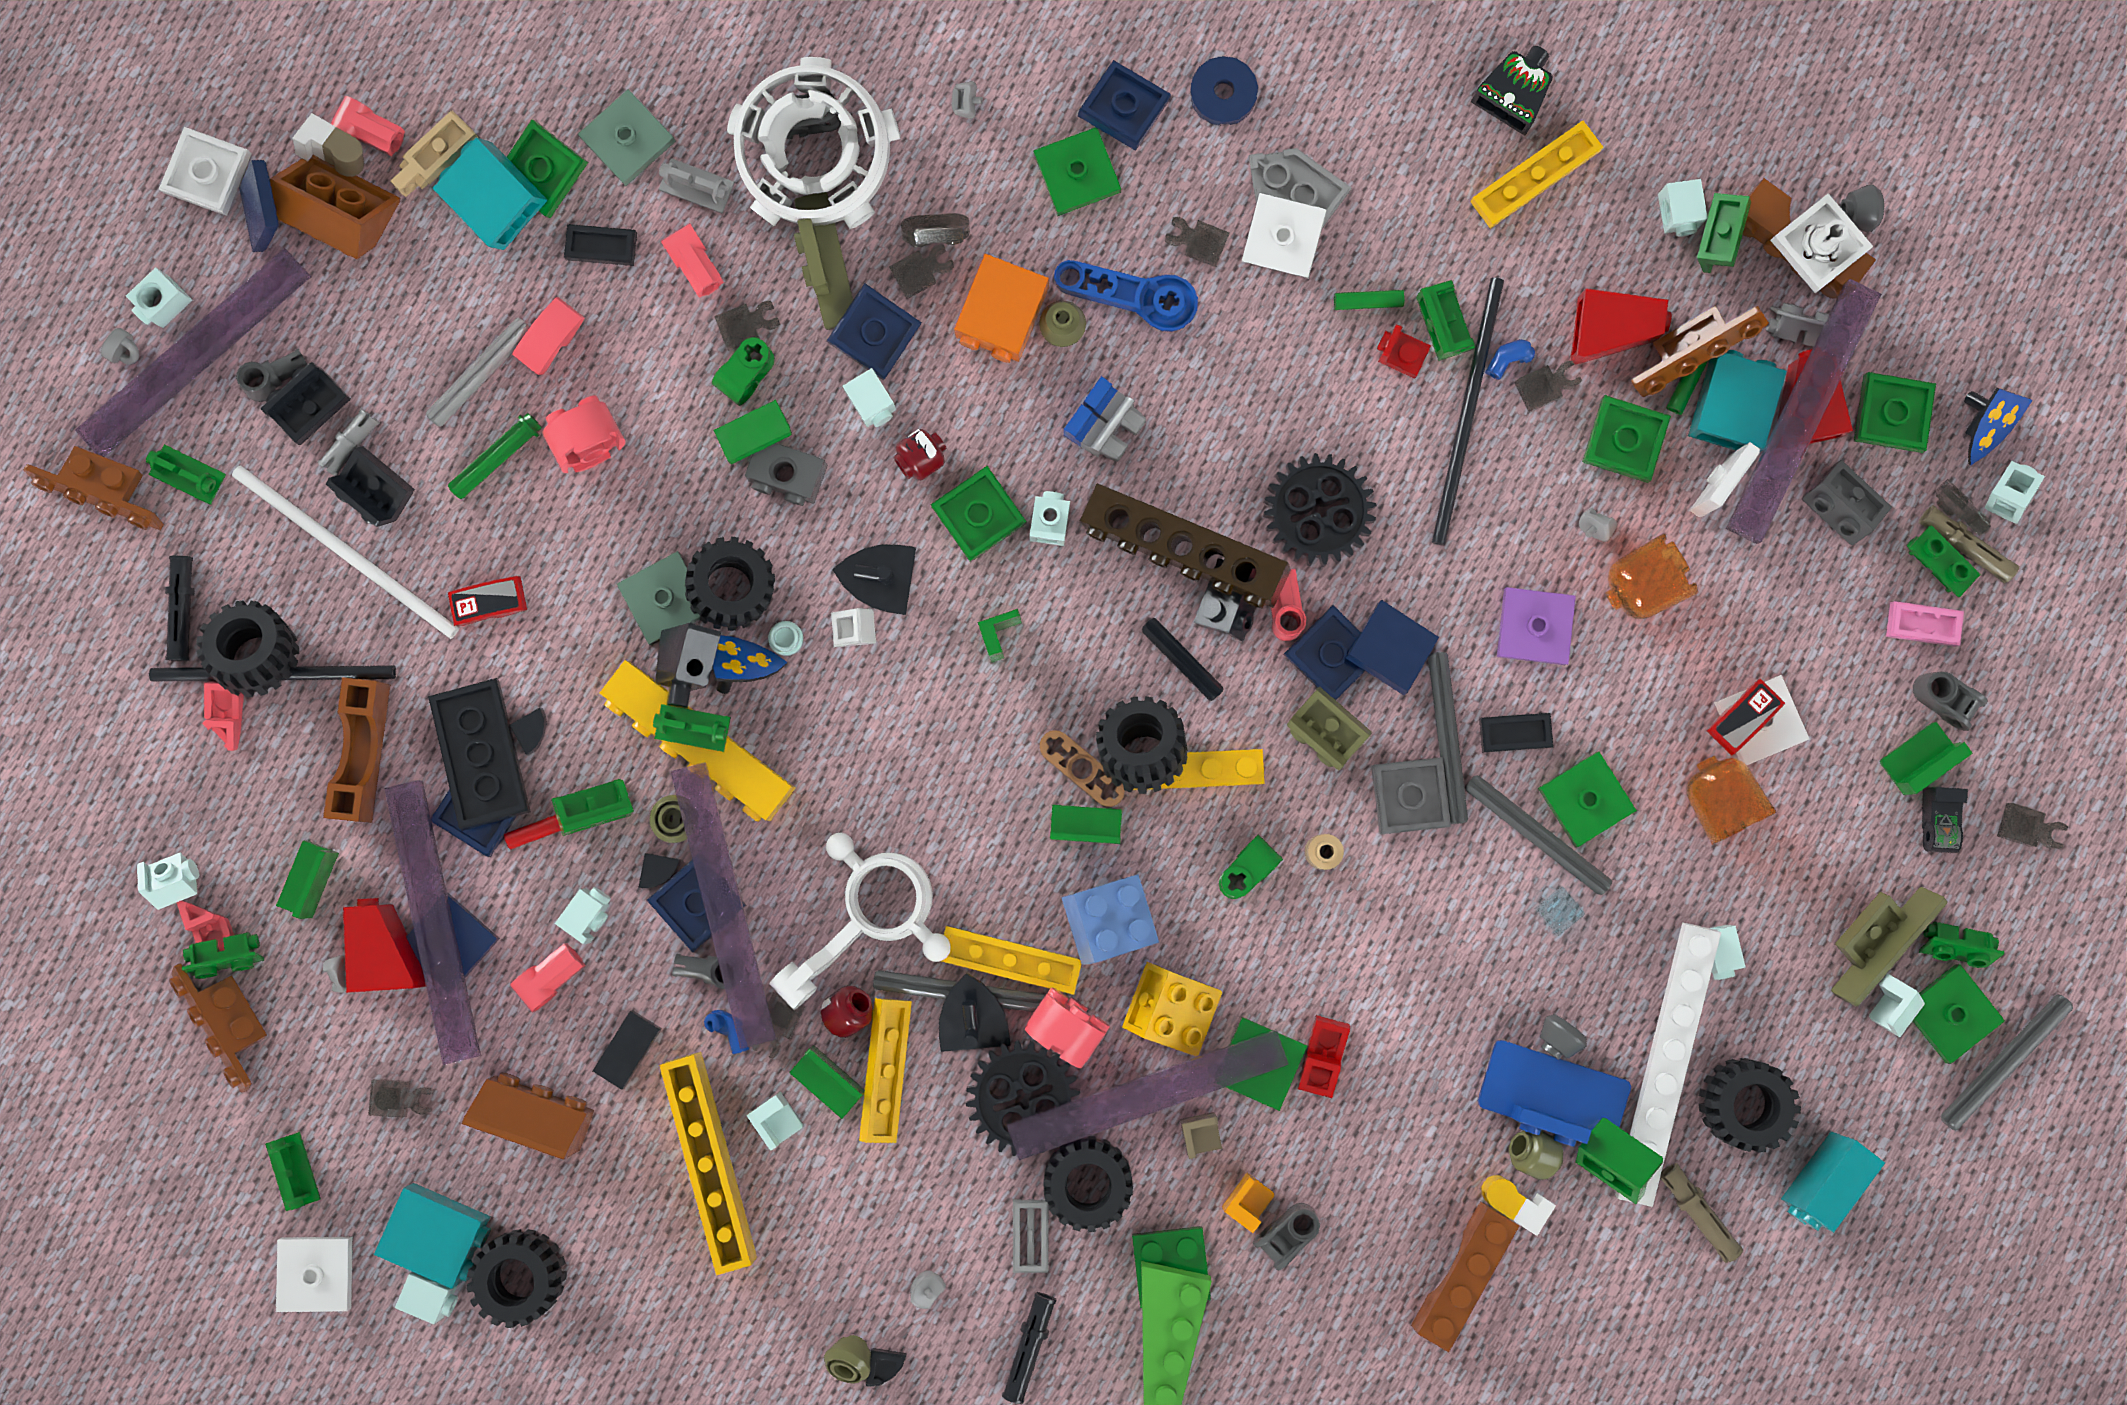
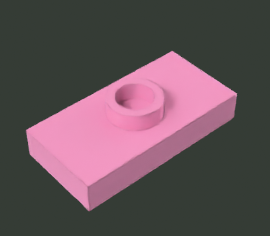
M1894 601L1890 603L1886 637L1953 647L1960 646L1964 611Z

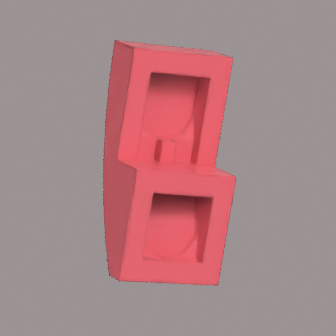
M556 297L534 321L512 355L537 375L544 374L560 348L567 346L571 342L585 318L562 299Z

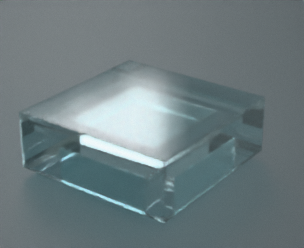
M1562 886L1534 908L1556 936L1561 935L1585 915L1584 911Z

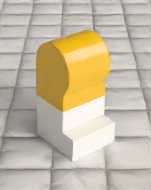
M1500 1175L1488 1177L1483 1182L1481 1188L1482 1196L1488 1204L1536 1236H1538L1556 1206L1538 1193L1532 1201L1518 1193L1516 1186L1511 1181Z

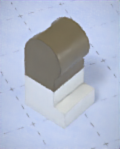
M313 113L310 114L292 138L295 154L306 161H309L312 155H315L334 165L336 171L344 176H355L363 171L364 157L360 141Z

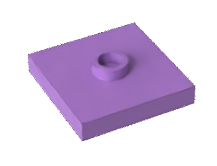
M1506 587L1503 594L1497 657L1568 665L1576 596Z

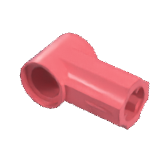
M348 96L344 97L330 123L355 137L358 141L389 156L398 152L403 143L405 131L402 127L374 114L366 105Z
M690 223L661 241L676 267L681 268L699 298L709 295L724 283L716 267L706 255V248Z
M1291 569L1274 608L1271 607L1273 633L1278 639L1283 641L1296 639L1306 625V616L1302 610L1296 569ZM1285 615L1294 617L1298 623V628L1293 631L1285 630L1280 624V618Z
M564 943L538 966L534 965L519 975L510 986L533 1013L550 1001L558 993L556 990L583 969L585 964L577 952L567 943Z

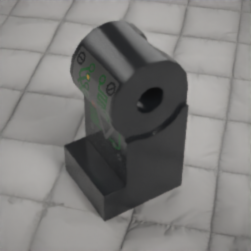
M1926 787L1923 789L1922 829L1923 848L1925 851L1939 853L1959 852L1963 842V803H1967L1968 789Z

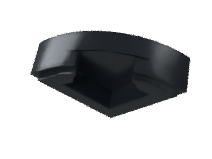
M538 708L510 724L526 755H531L540 747L547 726V719L543 708Z
M645 853L638 888H653L668 881L677 872L681 859Z
M872 1348L870 1374L866 1379V1386H880L896 1376L904 1365L907 1353Z

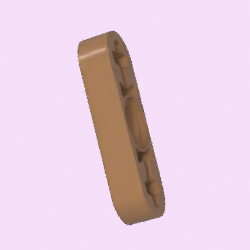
M1053 730L1047 732L1041 738L1040 752L1042 756L1096 802L1105 807H1113L1121 802L1125 793L1123 784L1116 787L1115 792L1118 794V797L1115 800L1111 797L1103 800L1100 797L1103 791L1096 784L1093 790L1086 787V784L1094 780L1098 770L1104 773L1103 766L1070 737L1061 731ZM1051 738L1054 741L1058 738L1063 739L1064 742L1061 746L1067 753H1070L1072 747L1078 751L1077 754L1068 760L1066 768L1059 764V762L1065 759L1059 753L1055 752L1052 756L1047 753L1049 746L1046 742L1048 739ZM1086 759L1091 763L1092 773L1088 778L1079 779L1073 775L1072 765L1076 760ZM1106 774L1100 778L1106 785L1112 783L1111 777L1107 778Z

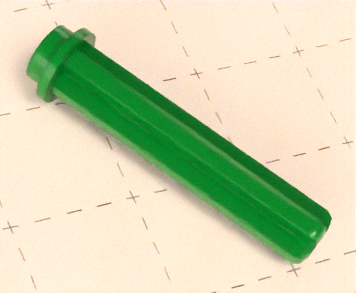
M527 413L522 416L520 414L517 423L448 483L449 490L457 498L464 499L533 436L538 437V432L542 429V426L532 415Z

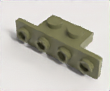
M827 192L806 195L794 200L798 210H818L831 206ZM811 218L797 220L800 232L794 233L798 253H805L807 265L802 266L806 287L813 286L817 295L824 327L826 330H831L836 327L853 301L836 225L833 223L814 226Z
M1920 887L1906 904L1900 908L1889 895L1879 892L1835 943L1853 965L1831 989L1832 993L1853 1006H1859L1946 906L1948 901L1943 896Z

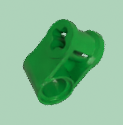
M751 337L744 340L730 359L716 372L712 379V385L738 406L743 405L753 395L759 383L772 369L775 361L772 350L759 338ZM755 351L758 354L760 353L763 357L760 361H758L756 359H752V357L750 356L751 353Z
M1258 834L1222 873L1218 883L1219 889L1227 898H1241L1248 894L1260 881H1263L1281 863L1283 858ZM1229 874L1232 877L1242 876L1243 880L1240 883L1243 887L1242 891L1238 888L1231 891L1228 888V885L1231 883L1228 878Z

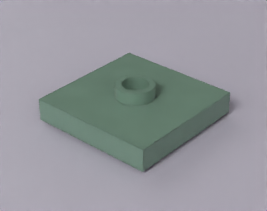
M629 89L578 133L580 139L625 187L676 142L674 137Z
M678 551L617 583L622 596L649 645L660 641L662 630L686 623L692 624L700 620V615L692 612L690 609L691 604L686 600L685 579L688 567Z

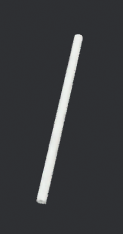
M240 465L235 468L232 476L448 638L452 639L459 631L457 626H454L452 622L243 466Z

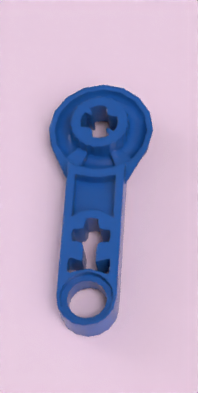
M1074 260L1061 262L1055 270V282L1061 292L1136 312L1152 327L1160 331L1174 332L1183 329L1193 320L1197 312L1198 297L1194 287L1186 279L1177 275H1162L1145 279ZM1074 269L1079 273L1080 279L1075 285L1067 286L1061 282L1060 276L1065 270ZM1085 274H1090V282L1101 283L1102 279H1108V285L1112 288L1105 289L1104 293H1098L1096 285L1087 283L1088 290H1083L1086 281ZM1168 295L1174 296L1175 303L1179 302L1178 306H1171L1170 311L1164 309V303L1159 304L1160 300H1167Z

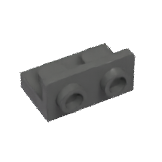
M1842 460L1834 464L1818 485L1803 497V501L1850 545H1855L1873 532L1892 508L1889 503Z

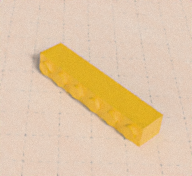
M624 660L599 694L607 699L604 705L620 717L623 713H626L635 720L631 726L648 738L651 734L655 736L656 728L653 727L654 716L656 713H660L661 704L667 705L669 691L663 686L658 685L654 679L633 663ZM728 736L724 752L661 740L662 743L659 745L671 757L676 759L678 755H681L690 762L686 768L700 779L704 780L708 776L715 781L717 785L714 789L726 799L731 801L736 797L745 804L742 811L757 822L761 818L771 821L795 790L793 785Z
M702 1052L659 1065L716 1276L751 1266L757 1259V1254Z

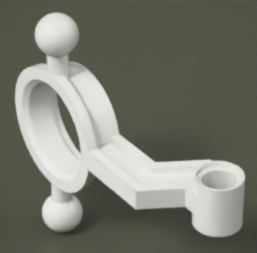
M835 833L829 837L826 843L828 855L834 860H844L853 870L845 891L846 908L851 921L823 949L805 961L799 968L794 962H791L769 983L793 1010L801 1006L816 991L817 987L811 980L825 971L862 933L882 941L899 940L914 934L923 943L922 949L926 958L934 962L947 958L951 950L948 938L939 933L933 934L924 925L931 910L933 894L930 880L917 862L898 853H881L863 861L853 851L854 843L849 835ZM880 866H892L902 870L911 879L916 890V905L912 915L905 923L896 928H882L874 925L863 915L859 906L858 891L862 880L870 871Z

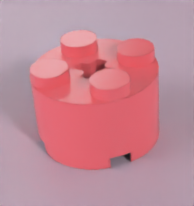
M595 395L581 400L578 406L568 411L559 409L546 417L548 425L543 430V436L563 473H568L569 467H573L575 472L590 469L611 458L609 450L616 446L620 451L625 445V439L606 403L600 402Z
M1051 987L1027 1022L1025 1031L1046 1049H1052L1060 1054L1061 1059L1081 1069L1091 1057L1110 1026L1095 1015L1091 1017L1087 1013L1088 1008L1072 997L1069 999L1063 993Z

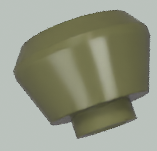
M1056 301L1043 310L1039 321L1040 331L1045 340L1050 344L1058 347H1068L1077 343L1084 335L1086 318L1083 311L1076 304L1069 301Z
M665 796L658 800L651 810V829L659 839L665 842H682L688 839L697 827V810L693 803L683 796Z
M850 1335L840 1338L824 1355L827 1371L842 1382L859 1383L867 1379L870 1374L871 1352L867 1343L858 1336Z

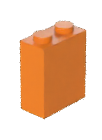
M985 253L954 328L956 338L960 339L959 343L966 348L976 351L979 347L992 351L991 356L1002 362L1010 363L1011 359L1020 362L1048 292L1049 278Z

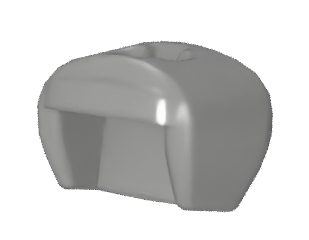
M969 81L955 84L952 92V110L955 115L968 119L975 118V104H983V97H976L977 84L975 82Z
M1593 508L1585 511L1579 519V527L1585 532L1587 537L1590 538L1592 536L1603 542L1610 540L1618 526L1614 518L1597 514Z
M345 955L325 960L323 972H327L330 980L333 982L332 991L346 992Z
M930 1270L920 1273L910 1287L912 1304L917 1308L929 1309L946 1288L943 1279Z

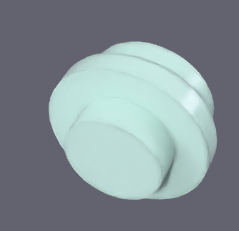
M781 621L771 628L768 642L772 650L777 654L790 656L798 652L802 647L803 633L795 623Z

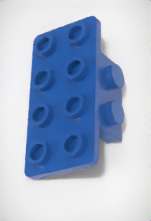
M1498 1040L1494 1044L1477 1102L1483 1109L1521 1122L1519 1127L1521 1130L1535 1135H1540L1542 1130L1555 1133L1553 1140L1574 1147L1576 1141L1588 1144L1591 1131L1602 1118L1608 1119L1620 1128L1631 1091V1084L1627 1080L1563 1059L1557 1060L1553 1056L1504 1040Z

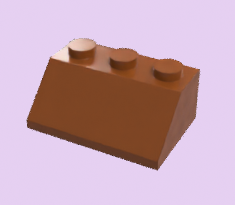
M312 155L309 161L303 158L270 178L279 220L355 259H359L377 245L401 199L356 175H341L336 171L334 165L315 155Z
M501 1072L499 1076H493L485 1080L462 1121L463 1125L565 1160L581 1150L594 1110L587 1108V1102L583 1099L566 1096L564 1100L553 1096L554 1090L549 1087L533 1084V1087L530 1088L519 1084L521 1080L519 1077Z

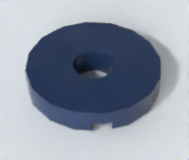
M1226 56L1212 58L1199 66L1192 77L1190 89L1192 106L1200 118L1212 125L1237 124L1249 116L1257 100L1258 84L1255 74L1249 66L1237 58ZM1219 84H1228L1234 93L1227 99H1221L1215 94L1214 89Z

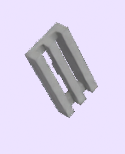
M1013 1199V1273H1048L1049 1204L1045 1199ZM1020 1208H1027V1265H1020ZM1034 1208H1041V1265H1034Z

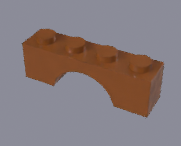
M1763 178L1748 195L1751 199V205L1743 235L1749 238L1753 237L1762 243L1763 249L1769 255L1775 258L1781 257L1788 262L1770 240L1791 223L1790 205L1792 198ZM1804 251L1803 256L1806 259H1811V256L1807 257L1806 252ZM1865 253L1821 288V293L1829 298H1837L1841 301L1853 292L1876 259ZM1832 254L1828 255L1830 261L1835 262L1836 258L1831 259ZM1791 265L1792 271H1793L1796 275L1800 276V275L1798 274V272H1797V271L1792 267V265Z
M342 677L337 713L341 718L343 726V748L338 769L334 777L328 782L323 818L372 823L390 684Z
M1480 1201L1463 1231L1462 1242L1450 1270L1439 1286L1427 1295L1411 1324L1418 1335L1443 1350L1450 1352L1520 1227L1516 1222Z

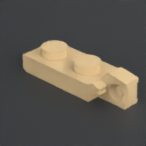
M450 111L402 156L404 160L399 165L402 170L391 180V183L405 197L418 186L423 189L428 184L430 185L445 168L449 167L461 156V150L465 144L479 137L457 114Z

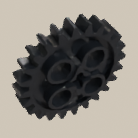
M1314 453L1311 463L1308 464L1306 459L1301 456L1298 459V468L1290 462L1287 463L1286 471L1288 475L1277 472L1275 478L1280 485L1270 483L1267 488L1275 496L1265 497L1263 503L1272 507V509L1264 511L1263 517L1273 519V522L1267 525L1265 529L1266 531H1277L1278 534L1274 537L1272 543L1275 544L1281 541L1285 543L1282 554L1287 553L1291 549L1294 550L1293 561L1295 562L1304 555L1306 556L1307 566H1311L1314 559L1319 558L1321 566L1325 567L1328 557L1331 556L1332 560L1338 564L1341 561L1340 552H1343L1349 558L1352 557L1354 553L1351 544L1361 549L1364 542L1359 535L1369 537L1372 533L1365 524L1374 523L1376 517L1367 514V511L1373 510L1377 504L1368 502L1366 498L1374 491L1373 489H1362L1361 486L1365 483L1367 477L1364 476L1359 479L1354 477L1357 466L1352 467L1348 471L1345 470L1344 458L1337 465L1332 464V454H1328L1325 461L1320 462L1318 454ZM1324 481L1334 482L1338 487V494L1335 496L1326 495L1322 491L1321 483ZM1292 492L1301 493L1306 499V505L1299 508L1294 507L1289 502V494ZM1348 499V504L1329 508L1322 518L1319 513H1314L1296 522L1290 520L1292 516L1312 511L1316 503L1320 507H1325L1338 500ZM1344 513L1350 519V526L1345 529L1337 527L1333 522V515ZM1304 524L1313 525L1318 533L1317 538L1314 540L1305 539L1300 532L1301 526Z
M1017 1039L1014 1050L1011 1051L1005 1043H1002L1001 1055H998L993 1050H989L988 1054L991 1062L978 1061V1065L983 1072L982 1074L972 1072L970 1077L978 1083L966 1088L967 1092L975 1095V1098L966 1101L967 1107L976 1108V1111L969 1116V1120L981 1121V1124L976 1129V1133L979 1134L987 1130L989 1135L986 1144L988 1145L997 1139L1000 1141L998 1151L1002 1152L1006 1145H1010L1012 1156H1016L1019 1147H1024L1027 1157H1030L1032 1146L1037 1145L1041 1153H1045L1044 1142L1047 1140L1054 1146H1057L1058 1141L1055 1134L1058 1132L1067 1136L1069 1132L1064 1123L1075 1124L1076 1118L1069 1113V1110L1080 1109V1104L1071 1101V1097L1080 1094V1089L1070 1088V1084L1077 1080L1076 1075L1066 1076L1065 1074L1070 1064L1066 1062L1059 1065L1057 1061L1060 1054L1056 1052L1049 1057L1046 1055L1048 1049L1042 1046L1040 1051H1036L1034 1040H1030L1027 1049H1022L1021 1043ZM1031 1065L1041 1068L1044 1075L1043 1079L1035 1084L1027 1082L1023 1076L1025 1068ZM997 1078L1005 1079L1010 1084V1092L1005 1096H996L991 1091V1082ZM1048 1084L1053 1086L1051 1091L1030 1097L1028 1106H1023L1022 1102H1017L999 1111L993 1109L996 1104L1015 1099L1019 1089H1023L1024 1093L1028 1094ZM1042 1099H1050L1055 1103L1056 1111L1049 1117H1043L1036 1111L1037 1103ZM1009 1112L1020 1114L1023 1118L1022 1126L1015 1130L1008 1129L1003 1123L1005 1114Z

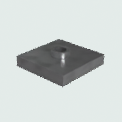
M1443 757L1371 765L1380 835L1451 827Z

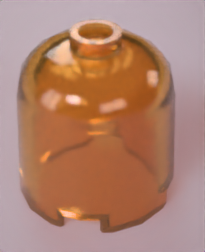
M1664 533L1620 558L1610 567L1607 578L1610 590L1605 592L1615 610L1622 608L1628 616L1643 620L1698 593L1697 584L1693 582L1689 585L1685 573L1690 571L1687 562L1673 541L1666 544L1665 540L1667 538Z
M1714 755L1698 763L1696 766L1699 771L1690 777L1686 785L1687 797L1712 845L1777 813L1745 762L1737 758H1726L1718 761Z

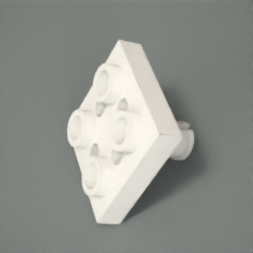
M1829 194L1825 195L1770 240L1814 293L1818 292L1873 247ZM1803 252H1806L1807 257L1811 256V259H1806L1803 256ZM1832 254L1831 259L1836 258L1835 262L1830 261L1828 255Z

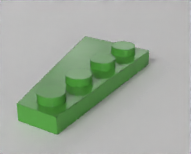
M1141 1261L1143 1404L1182 1405L1210 1291L1211 1276Z

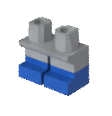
M1101 376L1083 401V405H1080L1065 426L1064 437L1098 458L1102 454L1118 462L1128 448V444L1115 436L1116 432L1122 426L1136 436L1146 423V418L1134 408L1135 401L1124 396L1112 387V383Z

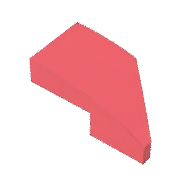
M208 681L204 683V718L206 720L202 724L208 730L212 729L225 742L224 747L228 751L237 750L241 733L244 695L240 693L237 696L228 689L225 690L217 681Z
M186 901L176 902L185 930L192 931L195 943L216 939L218 940L219 952L224 951L223 938L234 935L228 918Z

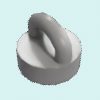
M117 328L104 341L101 348V356L114 364L121 361L127 365H132L139 359V350L135 343L132 342L133 335L122 328ZM127 349H128L129 352H130V356H128V355L125 354V352L127 351Z

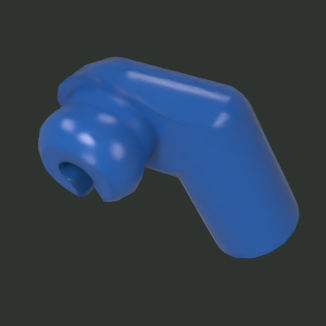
M1523 339L1501 345L1485 373L1494 379L1500 380L1509 363L1518 360L1521 363L1531 362L1535 356V349L1529 341Z
M714 1010L705 1017L704 1025L708 1031H716L728 1037L732 1054L749 1050L743 1023L739 1017L724 1010Z

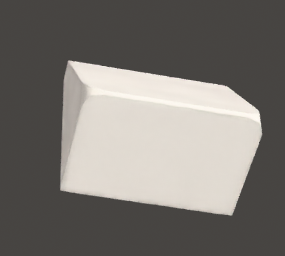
M856 608L831 613L834 647L876 643L874 612L872 609Z

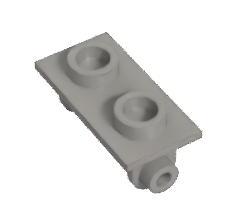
M672 158L669 164L663 163L659 171V175L663 177L659 191L723 214L735 184L734 181Z
M1783 303L1782 308L1771 306L1770 309L1777 313L1775 319L1770 318L1768 320L1769 324L1766 326V331L1771 332L1772 337L1794 342L1797 341L1800 330H1804L1805 334L1801 343L1825 351L1828 348L1834 349L1838 342V335H1834L1835 330L1845 331V327L1836 323L1838 317L1818 311L1815 317L1802 314L1804 308L1789 303Z

